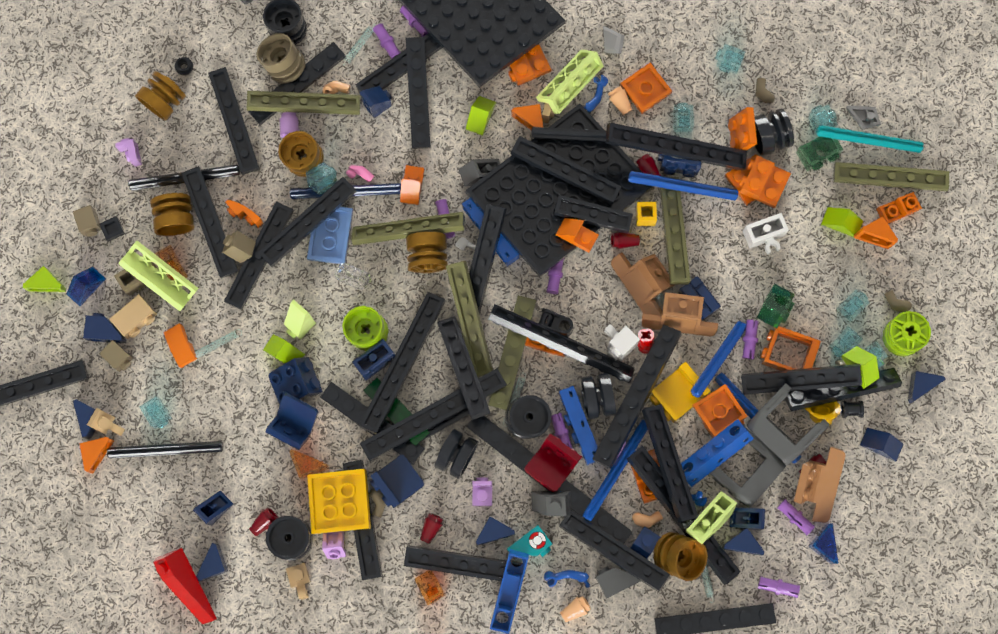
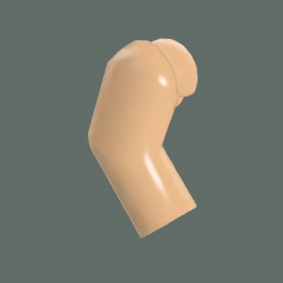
M332 81L323 87L322 92L323 94H335L340 91L348 94L350 85L339 81Z
M659 511L650 516L639 512L634 513L632 516V520L637 526L646 528L652 527L663 519Z

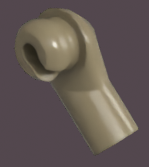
M758 78L756 82V96L764 103H773L775 96L765 88L766 79Z
M893 290L884 294L892 310L903 313L911 309V302L897 299Z
M373 488L369 492L370 498L375 503L372 515L381 518L386 506L382 500L384 495L380 489L376 491Z

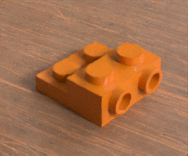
M539 44L508 66L510 69L508 72L512 82H516L517 86L551 72V68Z
M757 155L755 160L751 159L747 167L750 170L748 176L744 175L739 186H742L740 193L775 208L791 173L774 166V162Z
M726 384L692 405L712 438L737 419L742 425L745 424L744 419L747 418L746 413Z

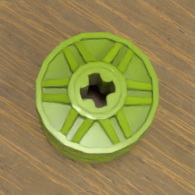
M359 306L350 310L344 317L342 324L343 334L346 339L363 351H367L382 339L386 342L389 333L388 324L376 310L367 306ZM366 327L371 331L369 334L364 330Z
M906 311L900 313L886 324L882 339L885 347L896 356L906 357L913 355L927 345L931 337V328L924 316L917 312Z

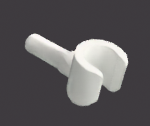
M464 237L459 238L455 244L461 250H464L466 246L474 250L476 248V245L470 243Z

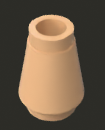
M619 86L608 93L609 100L622 115L632 111L625 89Z
M577 596L560 614L564 621L568 622L588 614L591 607L584 596Z

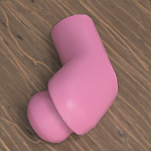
M351 165L346 171V175L351 179L356 175H360L369 183L374 178V175L363 166Z

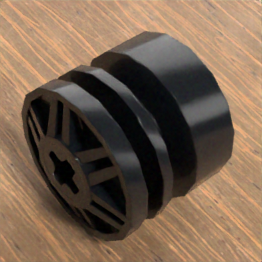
M273 0L268 3L263 12V21L269 35L283 33L288 35L295 45L300 43L307 32L306 21L300 6L294 0Z
M784 109L769 112L768 119L764 114L755 116L757 137L755 148L760 155L763 156L774 152L775 145L779 150L794 145L792 125Z

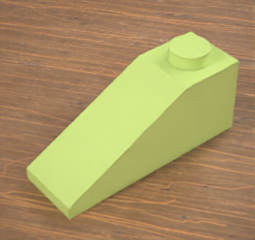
M293 300L284 325L287 328L286 333L293 339L298 337L301 340L316 322L301 305Z
M721 491L690 525L686 533L703 544L729 519L734 512L737 502Z

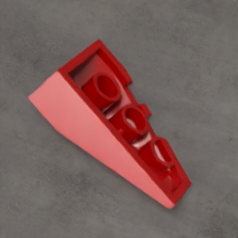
M182 548L161 555L153 561L162 581L202 625L217 619Z

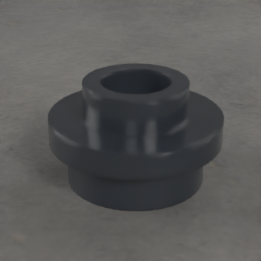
M187 57L177 59L175 62L176 72L180 75L190 74L193 70V62ZM187 64L185 69H181V66Z

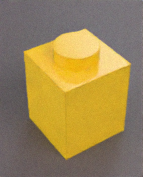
M637 202L635 208L636 226H655L657 221L656 202Z

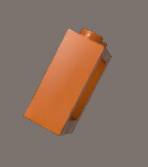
M778 325L773 330H769L766 339L769 341L767 348H763L760 356L763 359L762 365L779 371L795 369L770 360L774 344L779 335L809 346L801 369L813 367L821 343L820 340Z

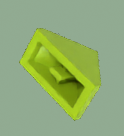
M479 96L471 106L465 129L483 136L496 102Z
M827 207L821 225L854 237V234L861 229L863 220L850 209Z
M44 266L23 283V288L29 292H66L63 284Z
M274 334L263 349V351L284 364L294 358H303L305 356L303 352L289 342Z
M856 346L841 356L846 365H861L863 380L861 386L863 389L880 378L877 357Z

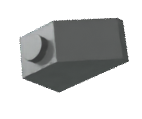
M473 159L458 170L464 186H472L501 163L499 159Z
M531 491L532 511L545 516H567L571 511L570 491H556L554 493L551 491Z
M608 566L597 571L599 575L595 577L606 599L641 582L628 572L616 568L609 569Z

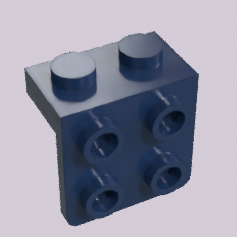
M658 154V161H661L660 171H664V174L667 175L680 173L684 177L692 178L694 175H698L702 165L700 161L672 158V156Z
M309 357L294 358L268 375L279 405L286 393L300 400L306 396L318 395L323 392Z
M286 393L282 397L276 417L267 426L265 432L300 450L311 435L318 410Z
M404 455L398 456L381 470L376 471L370 476L373 479L370 481L371 485L376 491L381 490L384 495L382 500L387 507H397L424 486L423 480Z

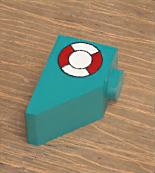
M537 525L508 547L507 551L509 552L512 549L527 553L529 556L537 557L541 555L543 557L551 551L550 546L552 542Z

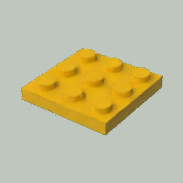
M366 469L307 475L311 534L371 528Z

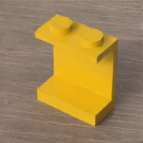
M685 361L675 372L652 390L649 400L655 406L662 404L667 421L671 420L674 423L689 411L693 404L706 397L711 391L706 387L699 398L691 394V389L699 377Z

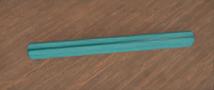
M819 125L816 128V135L820 137L917 153L924 149V143L920 141Z

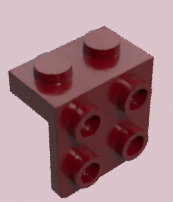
M550 433L540 449L526 465L524 471L554 493L560 488L582 456L576 450L564 444L560 438Z

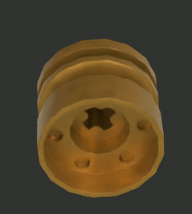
M155 71L152 76L156 81L150 78L147 80L152 89L150 90L142 86L135 97L147 109L166 121L173 113L169 103L178 106L180 102L177 98L183 100L186 95L173 80Z
M303 131L291 132L279 144V158L291 173L299 177H309L317 173L322 167L324 161L323 150L308 133Z
M167 193L150 200L151 208H153L152 215L156 216L153 219L154 233L156 235L175 236L194 230L193 215L189 213L192 210V206L190 205L191 199L188 194Z
M419 232L406 237L407 251L413 253L407 257L408 262H410L408 263L409 271L434 273L446 270V265H448L447 261H445L447 254L441 252L447 248L445 234L440 232Z
M668 532L662 535L656 543L653 554L655 565L671 576L684 581H693L698 578L706 567L708 557L704 544L676 532Z

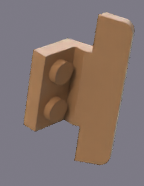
M623 252L619 253L611 261L612 268L643 314L661 316L662 310L654 298L675 286L670 285L668 272L655 253L639 260L633 266Z
M665 292L661 316L642 314V326L648 329L661 330L664 324L681 331V333L709 337L714 336L718 329V323L701 321L704 297Z
M830 447L826 464L810 460L802 465L794 502L800 504L806 501L816 503L812 519L814 522L826 523L830 520L846 457L843 450L835 447Z

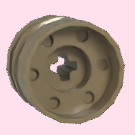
M276 33L265 38L258 46L256 52L257 60L277 83L285 84L292 82L304 71L306 64L304 56L288 35L283 33Z

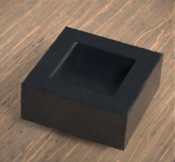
M117 216L99 223L108 242L125 235Z

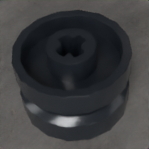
M598 374L597 387L591 376L581 377L582 400L588 419L599 418V405H601L602 412L606 417L616 415L614 393L609 374Z
M535 395L522 396L514 399L508 405L505 411V423L507 429L514 436L521 439L535 438L548 430L551 423V411L549 405L542 398ZM528 413H529V415H530V416H529L530 420H527V419H526V415H527Z
M453 429L442 445L434 467L444 472L452 463L450 475L460 479L471 461L479 441L468 437L460 446L464 438L463 433Z
M282 516L270 524L266 532V544L274 556L283 560H297L309 552L313 544V534H311V528L305 521L294 516ZM287 535L292 536V539L289 542H287Z

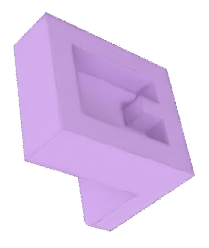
M126 138L122 139L119 143H115L116 148L120 152L125 151L128 162H131L135 167L142 165L138 144L133 139Z
M479 477L477 481H472V506H492V481H488V478Z
M345 531L323 533L322 550L328 559L346 557L344 549Z

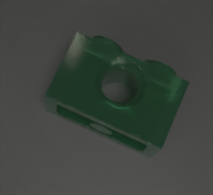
M818 137L799 147L796 154L807 172L811 169L817 171L824 166L823 163L827 161L831 163L839 159L843 148L837 139ZM816 150H822L824 156L818 155Z
M774 283L756 318L777 329L780 323L784 324L789 317V313L795 304L792 302L795 294Z

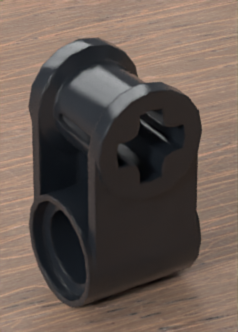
M542 308V315L538 324L566 337L572 334L573 322L570 318ZM562 323H567L570 326L567 331H562L559 327Z

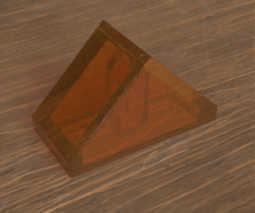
M171 245L154 253L182 276L188 277ZM166 274L170 280H174L170 274Z
M290 450L291 458L301 480L307 478V475L320 473L329 467L324 462L296 450Z
M428 570L415 578L428 606L447 596L433 571Z

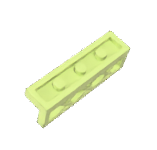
M580 50L536 97L538 102L549 103L553 113L560 114L604 67L598 53Z
M139 241L133 244L118 263L179 311L182 310L199 289ZM138 249L143 256H139L134 250ZM151 262L156 263L159 268L152 266ZM166 274H170L174 280H170ZM182 286L187 287L191 291L190 294L183 290Z

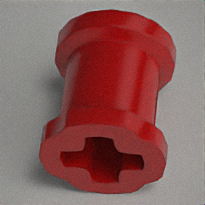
M641 329L638 332V338L640 339L638 350L641 353L648 354L654 343V332L651 329Z

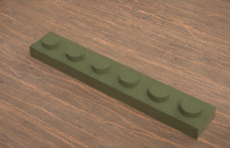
M247 91V111L360 115V95Z
M835 162L833 182L948 191L950 171Z
M660 188L670 285H688L691 281L681 192Z
M463 212L355 226L352 228L351 241L354 246L405 239L408 235L419 232L449 233L464 231L465 216Z
M466 261L446 265L467 350L477 377L484 376L493 371Z
M518 295L514 313L531 320L536 300ZM510 329L508 330L498 368L507 386L491 394L489 406L506 410L509 405L527 338L524 335L512 332Z

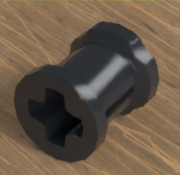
M842 401V418H847V416L863 418V401Z

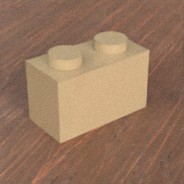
M138 294L109 320L124 337L129 339L130 337H136L144 325H150L155 320L157 313Z

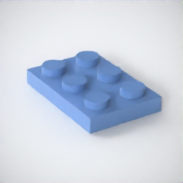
M339 207L311 232L307 260L346 264L353 208Z

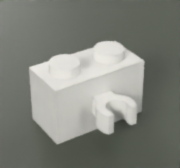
M782 213L746 225L742 232L749 249L765 243V252L770 254L771 250L769 247L771 245L775 246L777 251L780 250V244L775 239L785 236L789 229Z
M611 324L604 329V332L612 339L607 348L609 350L608 354L615 360L619 359L622 361L639 343L640 339L627 326L619 333Z

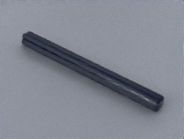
M400 183L352 185L357 191L352 196L401 194ZM332 186L291 188L290 197L291 199L319 198Z

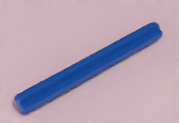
M738 321L692 387L691 394L699 398L746 330L745 323Z

